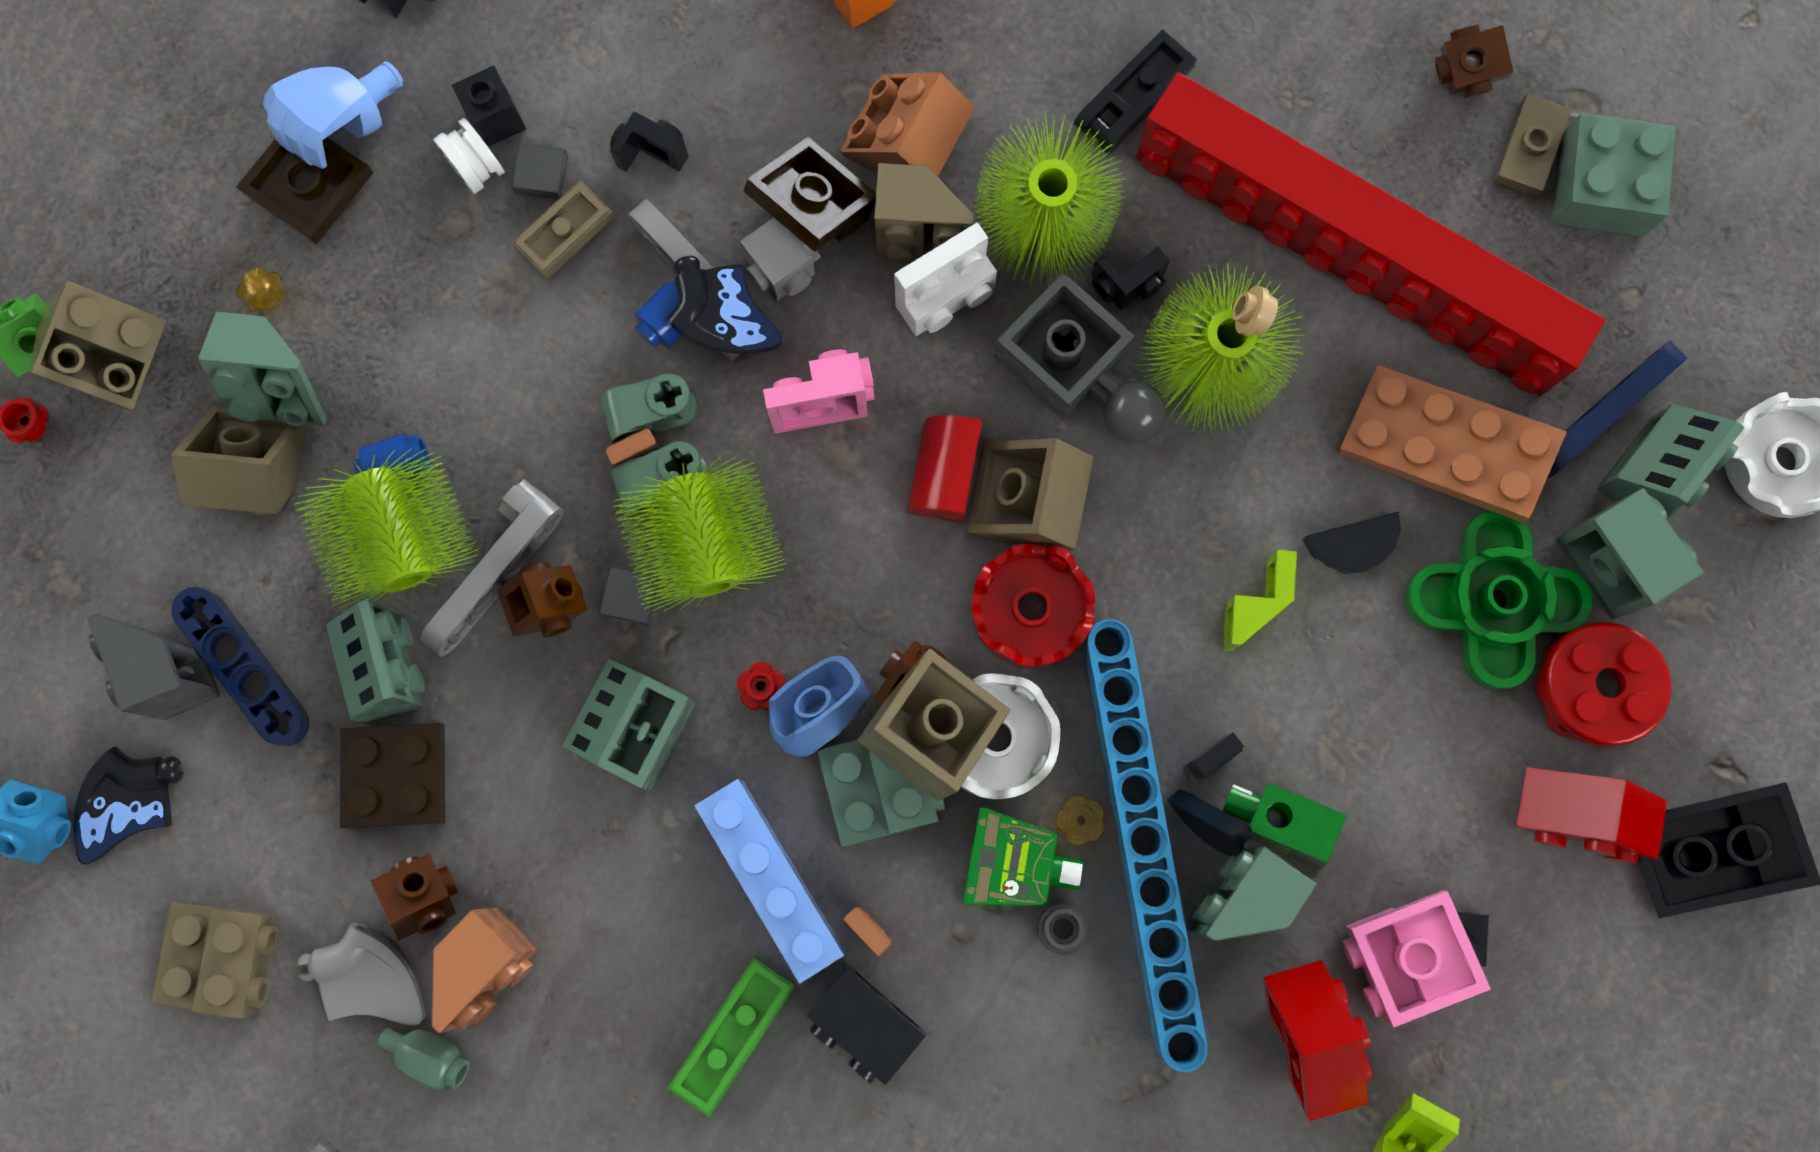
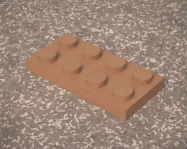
M1377 365L1342 442L1339 455L1528 524L1567 431Z

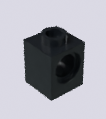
M495 65L451 85L470 125L487 147L526 130Z

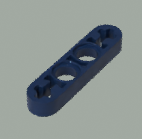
M1670 340L1643 361L1565 430L1567 431L1548 478L1555 475L1576 458L1688 357Z
M199 587L187 588L181 591L175 597L172 604V616L175 623L258 734L266 742L275 745L292 746L300 742L307 735L310 727L309 716L306 710L223 600L215 593ZM195 601L206 604L202 608L203 614L209 622L218 625L209 629L205 622L193 617L190 618L195 612L192 604ZM232 634L238 642V650L233 658L221 661L215 654L216 643L221 637ZM261 672L266 679V689L258 698L249 699L243 691L244 681L250 674ZM272 704L280 714L292 715L293 718L287 723L291 730L288 734L280 731L275 732L274 729L279 725V721L273 712L265 709L258 712V710Z

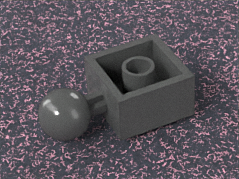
M1064 272L997 339L994 358L1063 420L1092 393L1104 404L1103 417L1108 430L1121 441L1127 443L1147 441L1159 432L1164 423L1166 414L1165 404L1155 388L1139 381L1123 383L1111 372L1129 353L1135 335ZM1067 343L1072 347L1071 352H1062L1056 349L1055 345L1063 347Z

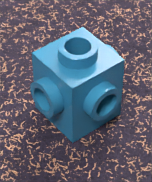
M9 779L0 788V854L7 858H18L40 865L53 849L61 847L69 836L71 822L68 819L66 796L59 795L48 789H40Z

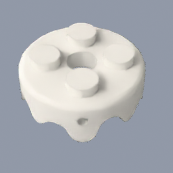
M1788 392L1779 393L1747 410L1736 420L1745 428L1733 442V444L1738 446V450L1724 467L1727 478L1735 492L1756 510L1774 517L1797 518L1808 516L1820 511V398H1789ZM1779 447L1787 448L1793 453L1796 461L1793 470H1787L1778 463L1776 452Z
M995 673L980 675L972 680L1011 709L1002 723L1011 734V742L1008 748L1000 752L991 751L986 747L960 788L981 798L991 800L1010 799L1033 789L1052 770L1059 751L1060 723L1054 710L1043 695L1042 690L1032 681L1022 677Z

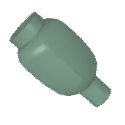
M386 1028L381 1033L377 1042L379 1048L393 1054L395 1065L404 1075L431 1090L439 1091L445 1087L456 1090L465 1080L470 1068V1061L462 1058L460 1048L456 1044L429 1031L413 1030L402 1035L390 1028Z

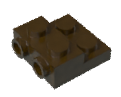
M809 136L747 178L743 190L745 194L814 252L832 238L840 242L869 219L876 202V192Z

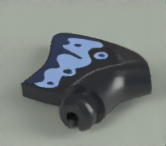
M684 256L676 260L674 270L677 276L674 280L678 294V304L666 321L680 335L703 348L733 354L765 352L781 346L782 336L780 332L758 308L748 291L742 264L704 270L700 268V260L695 256Z
M116 746L105 752L87 773L76 803L74 838L78 861L85 865L93 863L138 832L172 826L168 784L177 783L182 779L183 771L178 772L177 765L182 764L181 761L173 756L165 759L159 756L133 759Z

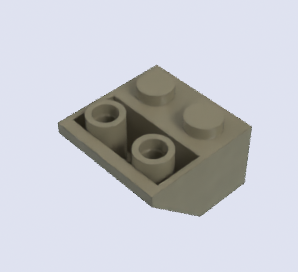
M878 163L875 204L877 254H885L887 258L896 261L911 260L913 256L925 255L973 225V214L928 166Z
M66 280L54 285L37 329L29 373L125 409L133 410L167 320Z

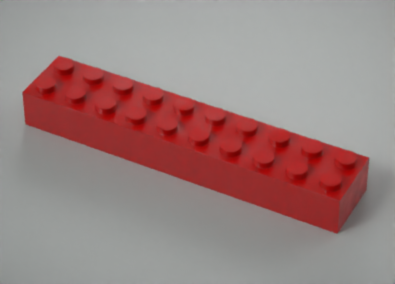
M1179 72L1176 73L1147 118L1136 159L1141 161L1144 168L1150 173L1160 177L1167 176L1182 185L1183 190L1191 197L1198 200L1206 199L1222 209L1223 213L1230 220L1239 224L1247 223L1261 231L1265 239L1271 244L1281 248L1288 247L1302 255L1305 262L1312 268L1322 272H1331L1344 280L1346 286L1353 292L1363 296L1370 295L1385 304L1387 310L1394 316L1403 320L1411 319L1426 328L1428 334L1435 340L1444 344H1453L1469 353V357L1473 362L1481 367L1494 368L1511 378L1513 385L1524 392L1537 393L1542 396L1577 370L1606 319Z

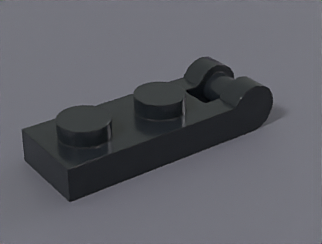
M1162 29L1084 107L1076 117L1074 126L1079 128L1083 120L1080 131L1084 134L1089 131L1093 136L1097 133L1095 136L1099 140L1097 145L1099 146L1104 142L1099 148L1104 150L1107 155H1110L1118 148L1124 138L1154 109L1176 73L1179 72L1186 76L1195 67L1197 58ZM1108 109L1119 118L1112 126L1101 117Z

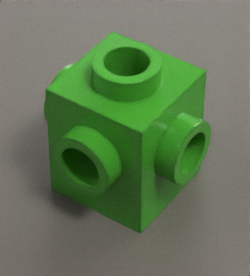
M36 293L23 301L19 297L12 298L0 306V359L17 377L30 370L37 329L47 306Z

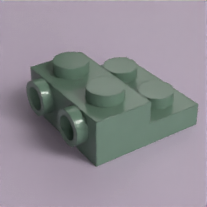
M857 740L817 750L842 848L938 823L936 812L945 810L943 799L940 801L934 799Z

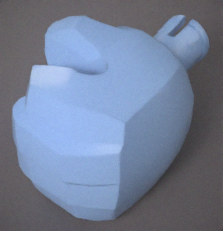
M384 61L360 79H356L348 71L339 67H318L303 70L270 86L263 100V107L268 116L267 123L275 140L282 147L296 154L310 166L315 165L324 169L327 167L322 140L341 127L358 138L368 136L382 127V119L377 104L403 88V79L397 69L387 61Z

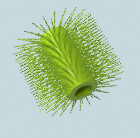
M1045 114L1047 132L1046 147L1043 122L1045 155L1042 130L1041 144L1037 128L1039 149L1034 127L1032 131L1028 121L1037 145L1038 156L1033 139L1031 141L1029 134L1028 137L1035 156L1024 134L1020 131L1028 149L1014 132L1026 157L1015 142L1014 144L1018 151L1002 136L1011 149L1006 145L1004 146L1016 156L1017 160L1005 149L1009 157L1005 156L1012 162L1008 161L1004 156L998 155L1006 162L999 159L996 155H994L995 157L988 155L999 162L1001 161V164H997L1005 170L996 165L994 167L999 171L992 167L987 168L994 173L980 171L988 174L984 176L990 177L992 180L985 178L987 179L985 181L988 183L978 184L985 186L982 188L987 189L977 188L979 189L977 192H982L984 194L980 195L985 196H979L975 199L987 201H979V204L974 205L983 207H973L978 208L973 213H982V215L974 218H988L978 222L980 223L979 225L989 224L981 227L982 229L995 227L985 233L1003 228L988 237L990 239L1002 234L988 242V245L1006 236L996 244L995 248H997L1008 237L1011 238L998 249L1000 250L1007 243L1010 244L1007 251L1012 247L1010 250L1011 255L1006 261L1009 258L1011 259L1017 250L1018 254L1014 258V262L1020 253L1017 269L1014 273L1015 276L1033 242L1023 275L1024 279L1035 243L1037 242L1030 286L1040 255V284L1041 273L1043 278V266L1045 272V262L1048 280L1047 256L1051 281L1049 252L1052 275V259L1057 275L1054 254L1060 275L1061 272L1063 273L1065 259L1070 271H1073L1067 260L1068 257L1072 264L1076 266L1068 248L1074 254L1075 259L1077 258L1079 261L1074 250L1090 266L1081 253L1093 261V259L1084 248L1086 246L1082 242L1092 251L1094 247L1088 242L1092 245L1095 244L1096 250L1099 251L1098 246L1100 245L1095 242L1099 243L1103 239L1097 235L1109 237L1101 232L1106 231L1111 234V229L1105 226L1110 225L1114 227L1112 224H1116L1106 221H1114L1110 219L1113 217L1104 215L1115 216L1109 214H1117L1113 212L1115 210H1110L1109 208L1118 209L1115 207L1119 206L1106 204L1118 203L1103 201L1102 199L1122 200L1107 198L1111 196L1122 197L1116 195L1120 193L1107 194L1105 192H1125L1110 191L1117 189L1116 187L1123 186L1105 187L1115 182L1099 183L1126 179L1107 180L1116 175L1101 177L1111 171L1093 176L1097 172L1118 163L1115 162L1095 169L1116 157L1114 156L1087 169L1104 157H1097L1085 167L1091 159L1101 153V150H1099L1088 159L1097 148L1089 155L1087 153L1080 162L1078 161L1084 155L1081 152L1091 142L1090 140L1077 154L1076 151L1081 145L1080 143L1073 153L1083 120L1063 161L1062 157L1073 121L1060 159L1058 160L1064 118L1054 150V118L1053 137L1051 126L1050 142ZM1092 172L1090 175H1088V176L1082 178V177L1085 176L1087 173ZM990 174H993V175H995V176H998V177H1000L1001 179L995 178V177H993V176L990 175ZM1104 188H1113V189H1108V190H1098V189H1104ZM1110 195V196H1105V197H1094V196ZM1023 196L1024 198L1019 200L1017 197ZM980 204H992V205L982 206V205H980ZM1071 205H1077L1078 207L1071 208ZM1097 209L1108 210L1110 212H1103ZM997 220V221L992 222V223H983V222H989V221ZM1059 248H1060V250H1061V252H1062V254H1063L1064 262H1063L1062 256H1061V254H1060ZM1057 250H1058V253H1059V258H1060L1061 266H1060L1059 260H1058V258H1057Z
M1228 263V293L1226 301L1224 270L1223 300L1217 268L1218 290L1209 266L1214 299L1208 281L1207 292L1200 275L1201 286L1195 277L1193 281L1194 283L1196 281L1199 285L1204 299L1197 285L1195 286L1197 293L1191 286L1199 301L1194 296L1192 290L1190 291L1186 287L1192 295L1191 297L1186 290L1184 291L1176 284L1185 293L1186 297L1183 294L1182 296L1187 300L1188 304L1172 290L1181 299L1182 303L1177 298H1173L1176 303L1169 301L1173 311L1164 304L1166 306L1164 308L1167 311L1159 310L1163 313L1161 315L1164 317L1160 315L1155 317L1162 324L1154 321L1155 324L1151 326L1155 329L1149 330L1151 332L1165 333V335H1155L1149 332L1152 334L1150 337L1163 341L1153 338L1150 339L1155 341H1143L1160 347H1140L1156 352L1141 354L1162 356L1141 360L1169 361L1154 364H1138L1144 366L1168 365L1140 371H1154L1158 369L1162 371L1172 368L1145 377L1157 374L1162 375L1174 370L1168 375L1143 381L1154 380L1152 382L1170 376L1159 383L1167 380L1173 381L1159 390L1168 386L1161 391L1167 392L1168 394L1165 396L1167 397L1177 388L1179 389L1165 406V409L1193 383L1176 406L1177 408L1193 386L1196 385L1176 423L1186 410L1189 409L1190 405L1193 404L1189 418L1192 410L1193 413L1195 411V426L1197 414L1200 410L1197 421L1198 426L1202 405H1204L1202 418L1205 410V430L1206 414L1209 406L1208 426L1210 419V431L1213 400L1215 429L1216 401L1218 406L1217 416L1219 412V424L1221 422V406L1227 427L1225 402L1232 424L1230 407L1238 423L1237 412L1241 418L1244 416L1242 408L1245 412L1252 409L1254 413L1256 410L1260 414L1254 405L1256 406L1257 404L1259 408L1260 405L1263 408L1265 407L1258 399L1261 402L1264 399L1267 400L1265 397L1270 400L1272 397L1269 393L1276 398L1272 393H1274L1273 388L1278 386L1271 382L1286 383L1276 377H1282L1286 380L1284 378L1286 376L1276 371L1289 376L1282 372L1288 369L1279 365L1293 366L1290 365L1293 363L1286 360L1294 358L1280 354L1299 353L1304 355V353L1285 349L1302 347L1278 344L1300 341H1268L1290 336H1305L1277 334L1301 329L1276 330L1274 332H1267L1260 337L1254 333L1250 336H1245L1236 331L1235 321L1232 318L1233 303L1235 304L1238 296H1240L1239 293L1241 294L1243 291L1246 270L1241 291L1238 293L1242 278L1241 273L1236 298L1234 299L1236 285L1234 289L1235 268L1233 286L1230 293L1231 274L1229 277ZM1251 277V279H1250V282H1249V284H1248V287H1247V289H1246V292L1248 291V288H1249V285H1250V283H1251L1252 277ZM1263 277L1261 278V280H1259L1257 285H1260ZM1281 284L1270 294L1271 296L1276 292V290L1281 286ZM1217 296L1219 299V309L1217 304ZM1173 304L1176 305V306L1182 311V313H1181L1180 311H1178V310L1173 306ZM1296 317V318H1292V319H1288V320L1283 319V320L1278 321V322H1276V323H1272V325H1275V324H1278V323H1282V322H1286V321L1293 320V319H1297V318H1300V317ZM1288 324V325H1284V326L1279 325V326H1276V327H1274V328L1269 329L1268 331H1271V330H1274V329H1278V328H1281V327H1285V326H1289V325H1292V324ZM1191 336H1197L1198 339L1195 340ZM1160 337H1165V338L1171 339V340H1173V341L1166 340V339H1162V338H1160ZM1152 349L1165 350V351H1164V352H1160V351H1156V350H1152ZM1272 349H1283L1291 352L1277 351ZM1274 355H1278V356H1282V357H1286V358H1279V357H1276V356H1274ZM1279 360H1283V361L1288 362V363H1290V364L1282 363V362H1280ZM1272 365L1278 366V367L1283 368V369H1285V370L1275 368V367H1273ZM1240 367L1242 372H1238L1236 368ZM1267 374H1269V375L1275 377L1277 380L1272 379V378L1269 377ZM1243 392H1244V393L1246 394V396L1248 397L1250 403H1249L1248 400L1246 399V397H1245V395L1243 394Z
M392 452L381 467L373 468L374 455L371 469L368 468V470L362 472L355 463L360 473L354 476L336 470L350 477L348 480L318 478L321 480L344 482V484L306 487H341L301 495L326 494L299 502L318 501L303 507L304 509H315L298 516L315 515L303 521V523L317 521L307 528L321 527L317 529L320 531H313L311 534L306 535L321 534V536L312 539L314 541H322L314 547H325L317 552L322 553L320 551L330 546L336 547L327 549L325 551H332L322 554L329 553L326 555L329 556L336 552H343L322 559H328L327 562L329 563L340 559L343 560L339 563L321 567L332 566L328 568L331 569L335 566H341L321 574L335 573L333 575H336L343 571L348 572L330 578L334 579L333 581L338 580L331 584L345 579L348 580L344 583L329 586V588L345 586L329 593L341 589L344 590L335 594L340 593L338 595L355 589L357 591L335 599L346 598L352 594L365 591L344 601L352 598L355 600L359 596L371 592L353 602L371 595L368 598L369 600L384 591L382 595L372 601L375 602L386 593H391L386 598L387 600L394 592L402 591L401 600L404 590L413 587L418 592L415 586L421 583L437 586L425 582L429 578H452L433 577V574L465 569L437 571L472 563L453 564L478 556L474 555L444 564L457 558L466 557L464 555L469 553L450 558L458 553L472 550L469 548L474 545L459 552L454 551L471 545L462 546L467 543L460 542L449 546L450 543L462 540L460 538L466 535L459 538L455 537L462 534L454 537L451 536L466 530L445 533L459 528H453L459 526L454 525L456 523L440 528L444 524L460 520H446L453 516L442 519L447 515H451L448 513L454 510L442 515H436L453 509L447 505L454 503L451 501L444 502L452 496L451 494L439 496L451 490L450 488L439 489L441 486L450 483L449 481L436 483L446 476L431 478L440 472L430 470L443 463L423 467L440 457L415 465L425 458L422 457L399 468L402 464L421 453L419 452L390 469L404 455L387 467V463L383 467L393 454ZM424 464L423 466H421V467H419V468H417V469H415V470L405 472L406 470H409V469H411V468H414V467H417V466H419V465ZM431 467L419 473L413 474L415 471ZM433 474V475H431V476H429V477H427V478H425V479H418V478H421V477H424V476ZM419 475V476L416 477V478H413V479H410V480H406V479H409V478H411V477H413V476ZM436 485H440V486H437V487H435V488H433V489H430V490H428V491L422 492V491H423L424 489H426V488H430V487H433V486H436ZM426 486L424 488L414 490L415 488ZM442 492V493H440V494H438V495H436V496H434V497H427V496H430V495H433V494ZM424 493H428V494L425 495V496H422V497H419V498H415V497H418V496H420V495H422V494H424ZM336 494V495L331 496V497H329V498L318 499V498H322V497H325V496H329V495ZM446 496L444 498L433 501L436 498ZM333 499L327 503L309 507L311 505L323 502L325 500ZM451 502V503L446 504V505H444V506H442V507H439V508H437V509L431 510V509H432L433 507H435V506H438V505H441V504H445V503ZM435 504V505L430 506V507L422 508V507H424V506H426V505ZM333 506H338V507H335V508H333V509H331V510L326 511L327 509H329V508H331V507H333ZM439 510L438 512H436V513H434V514H431V515H428V516H424V515L429 514V513H431V512H433V511ZM325 513H332V514H330V515H326V516H323V517H320V518L313 519V518L318 517V516H320V515H323V514H325ZM341 513L340 515L335 516V517H333V518H328V517H330V516H332V515H336V514ZM332 520V521H330V522L327 523V524L315 526V525L324 523V522H326V521ZM444 522L442 524L432 526L435 523ZM344 525V526H342V527H340V528H337V529H335V530H332V529H334V528L337 527V526ZM449 528V529H447V530H445V531H443V532H440V533H437V534H433V533H436V532H438V531H440V530ZM338 532L337 534L330 535V536H327V537H324V538H320V537H322V536H324V535H327V534H329V533ZM346 533L345 535L332 538V537H334V536H336V535ZM336 540L334 543L320 546V545H322V544H325V543H328V542H330V541ZM448 540H453V541H451V542H448V543H445V544H441L442 542H445V541H448ZM347 541V542L344 543V544L335 545V544H337V543H341V542ZM344 545H349V546H346V547H344V548H342V549L336 550V549H338V548H340V547H342V546H344ZM458 546V547H456V548L453 549V550H450V551H447V552H443V551H445V550H447V549H450V548H452V547ZM353 552V553H351V554H349V555H347V556L339 557L340 555ZM356 564V565H353V566H351V567H349V568H346V569H344V570H341V569L345 568V567L348 566V565ZM447 565H454V566H449V567L440 568V567L447 566ZM354 572H358V573H356V574H354V575H351V576H349V577H343V576H345V575H347V574H351V573H354ZM357 581L356 583L346 584L349 582ZM361 584V585H358V586H356V587H354V588H351V589H349V590H346V589L350 588V587L353 586V585Z
M716 461L701 473H696L701 464L700 462L695 471L689 474H685L683 463V475L674 478L665 471L672 477L668 481L645 477L663 482L662 485H630L660 487L659 489L622 492L620 494L647 492L648 494L613 500L638 499L613 506H630L622 510L634 506H642L622 512L616 511L618 513H615H633L627 516L624 515V517L640 513L635 517L618 518L620 519L619 521L630 519L626 522L641 519L618 526L635 523L634 525H628L633 527L625 530L646 525L642 528L626 531L631 532L630 534L633 535L624 537L628 538L644 533L642 534L643 536L629 538L644 540L623 546L655 539L644 544L632 545L636 546L634 548L646 544L651 545L634 550L638 551L636 553H640L634 556L647 553V556L633 558L637 559L635 561L643 558L648 559L634 563L644 562L642 565H636L637 568L635 569L654 564L650 568L638 570L644 573L641 575L661 571L638 579L644 580L658 575L662 576L651 578L652 580L642 583L663 579L652 584L642 585L644 587L639 589L661 584L654 588L643 590L648 592L652 589L667 586L642 595L646 596L655 592H662L652 597L643 598L645 600L666 595L660 599L643 604L673 597L646 608L675 598L678 599L656 609L685 598L670 607L672 608L691 597L694 598L687 604L696 598H702L701 602L705 597L714 596L715 602V595L723 592L731 595L727 591L732 588L750 590L736 587L738 584L765 583L740 581L773 577L748 578L779 570L759 574L754 573L784 565L780 564L757 570L771 564H776L779 561L769 564L763 563L783 557L776 556L757 562L760 559L781 553L777 552L768 556L758 557L768 552L777 551L772 549L767 552L757 553L770 548V544L774 541L755 545L762 541L774 539L771 538L772 536L763 539L765 536L774 533L748 539L758 534L771 532L768 531L770 529L760 533L754 532L767 528L763 527L765 525H762L767 522L755 526L750 525L771 519H755L767 515L763 514L754 517L756 514L766 513L761 512L763 510L752 514L747 513L764 508L755 506L760 503L742 508L746 504L762 501L748 499L764 494L747 499L745 498L756 494H741L758 489L751 485L759 483L757 482L759 480L739 482L748 478L754 479L752 477L759 474L751 476L744 473L734 478L725 479L729 476L749 471L738 472L750 464L727 471L732 466L738 464L735 463L710 475L711 472L729 461L706 474L704 472ZM734 470H737L736 472H734V473H732V474L719 477V476H721V475H723V474H726V473L732 472V471H734ZM751 476V477H748V478H744V479L738 480V479L741 478V477ZM740 483V484H737V485H734V486L726 487V486H728V485H730V484ZM748 483H753V484H750V485H748V486H745V487H742V488H739V489H735V488H737V487L740 486V485H744V484H748ZM738 490H742V491H740V492H738V493L731 494V495H727V494H730V493H732V492H735V491H738ZM652 495L645 498H635L640 496ZM644 499H649V500H646V501H643V502L637 503V504L624 505V504H628V503H632V502H636V501H640V500H644ZM739 502H747V503H744V504L735 505L736 503H739ZM650 507V508L645 509V510H642V511H636V510L641 509V508ZM751 508V509H749V510H747V511H745V512L736 513V512H739V511H741V510ZM753 515L752 517H750V518H748V519H746V520H741V519H744V518H746V517H749V516ZM646 519H652V520L646 521V522H644V523H640V522H642V521H644V520H646ZM756 520V521H754V522L742 524L743 522H746V521ZM655 526V527L652 528V529H648V530H645V531H639V530H642V529H644V528H649V527ZM754 527H759V528H757V529H755V530H752V531L743 532V531H745V530H748V529H751V528H754ZM654 535V536H652V537H650V538H642V537H645V536ZM756 539H763V540H761V541H756V542L749 543V542H751V541H753V540H756ZM764 545H769V546L764 547V548H762V549H758V550H755V551H750V550H753V549H755V548H758V547H761V546H764ZM659 546V547H657V548H655V549H652V550H649V551H643V550H645V549H647V548H652V547ZM658 555V556H656V557H654V558H646V557H649V556ZM653 559H659V560H656V561H654V562L645 564V563H647V562H649V561H651V560H653ZM663 566V567H661V568H659V569H656V570H653V571L644 572V571L649 570V569H651V568H656V567Z

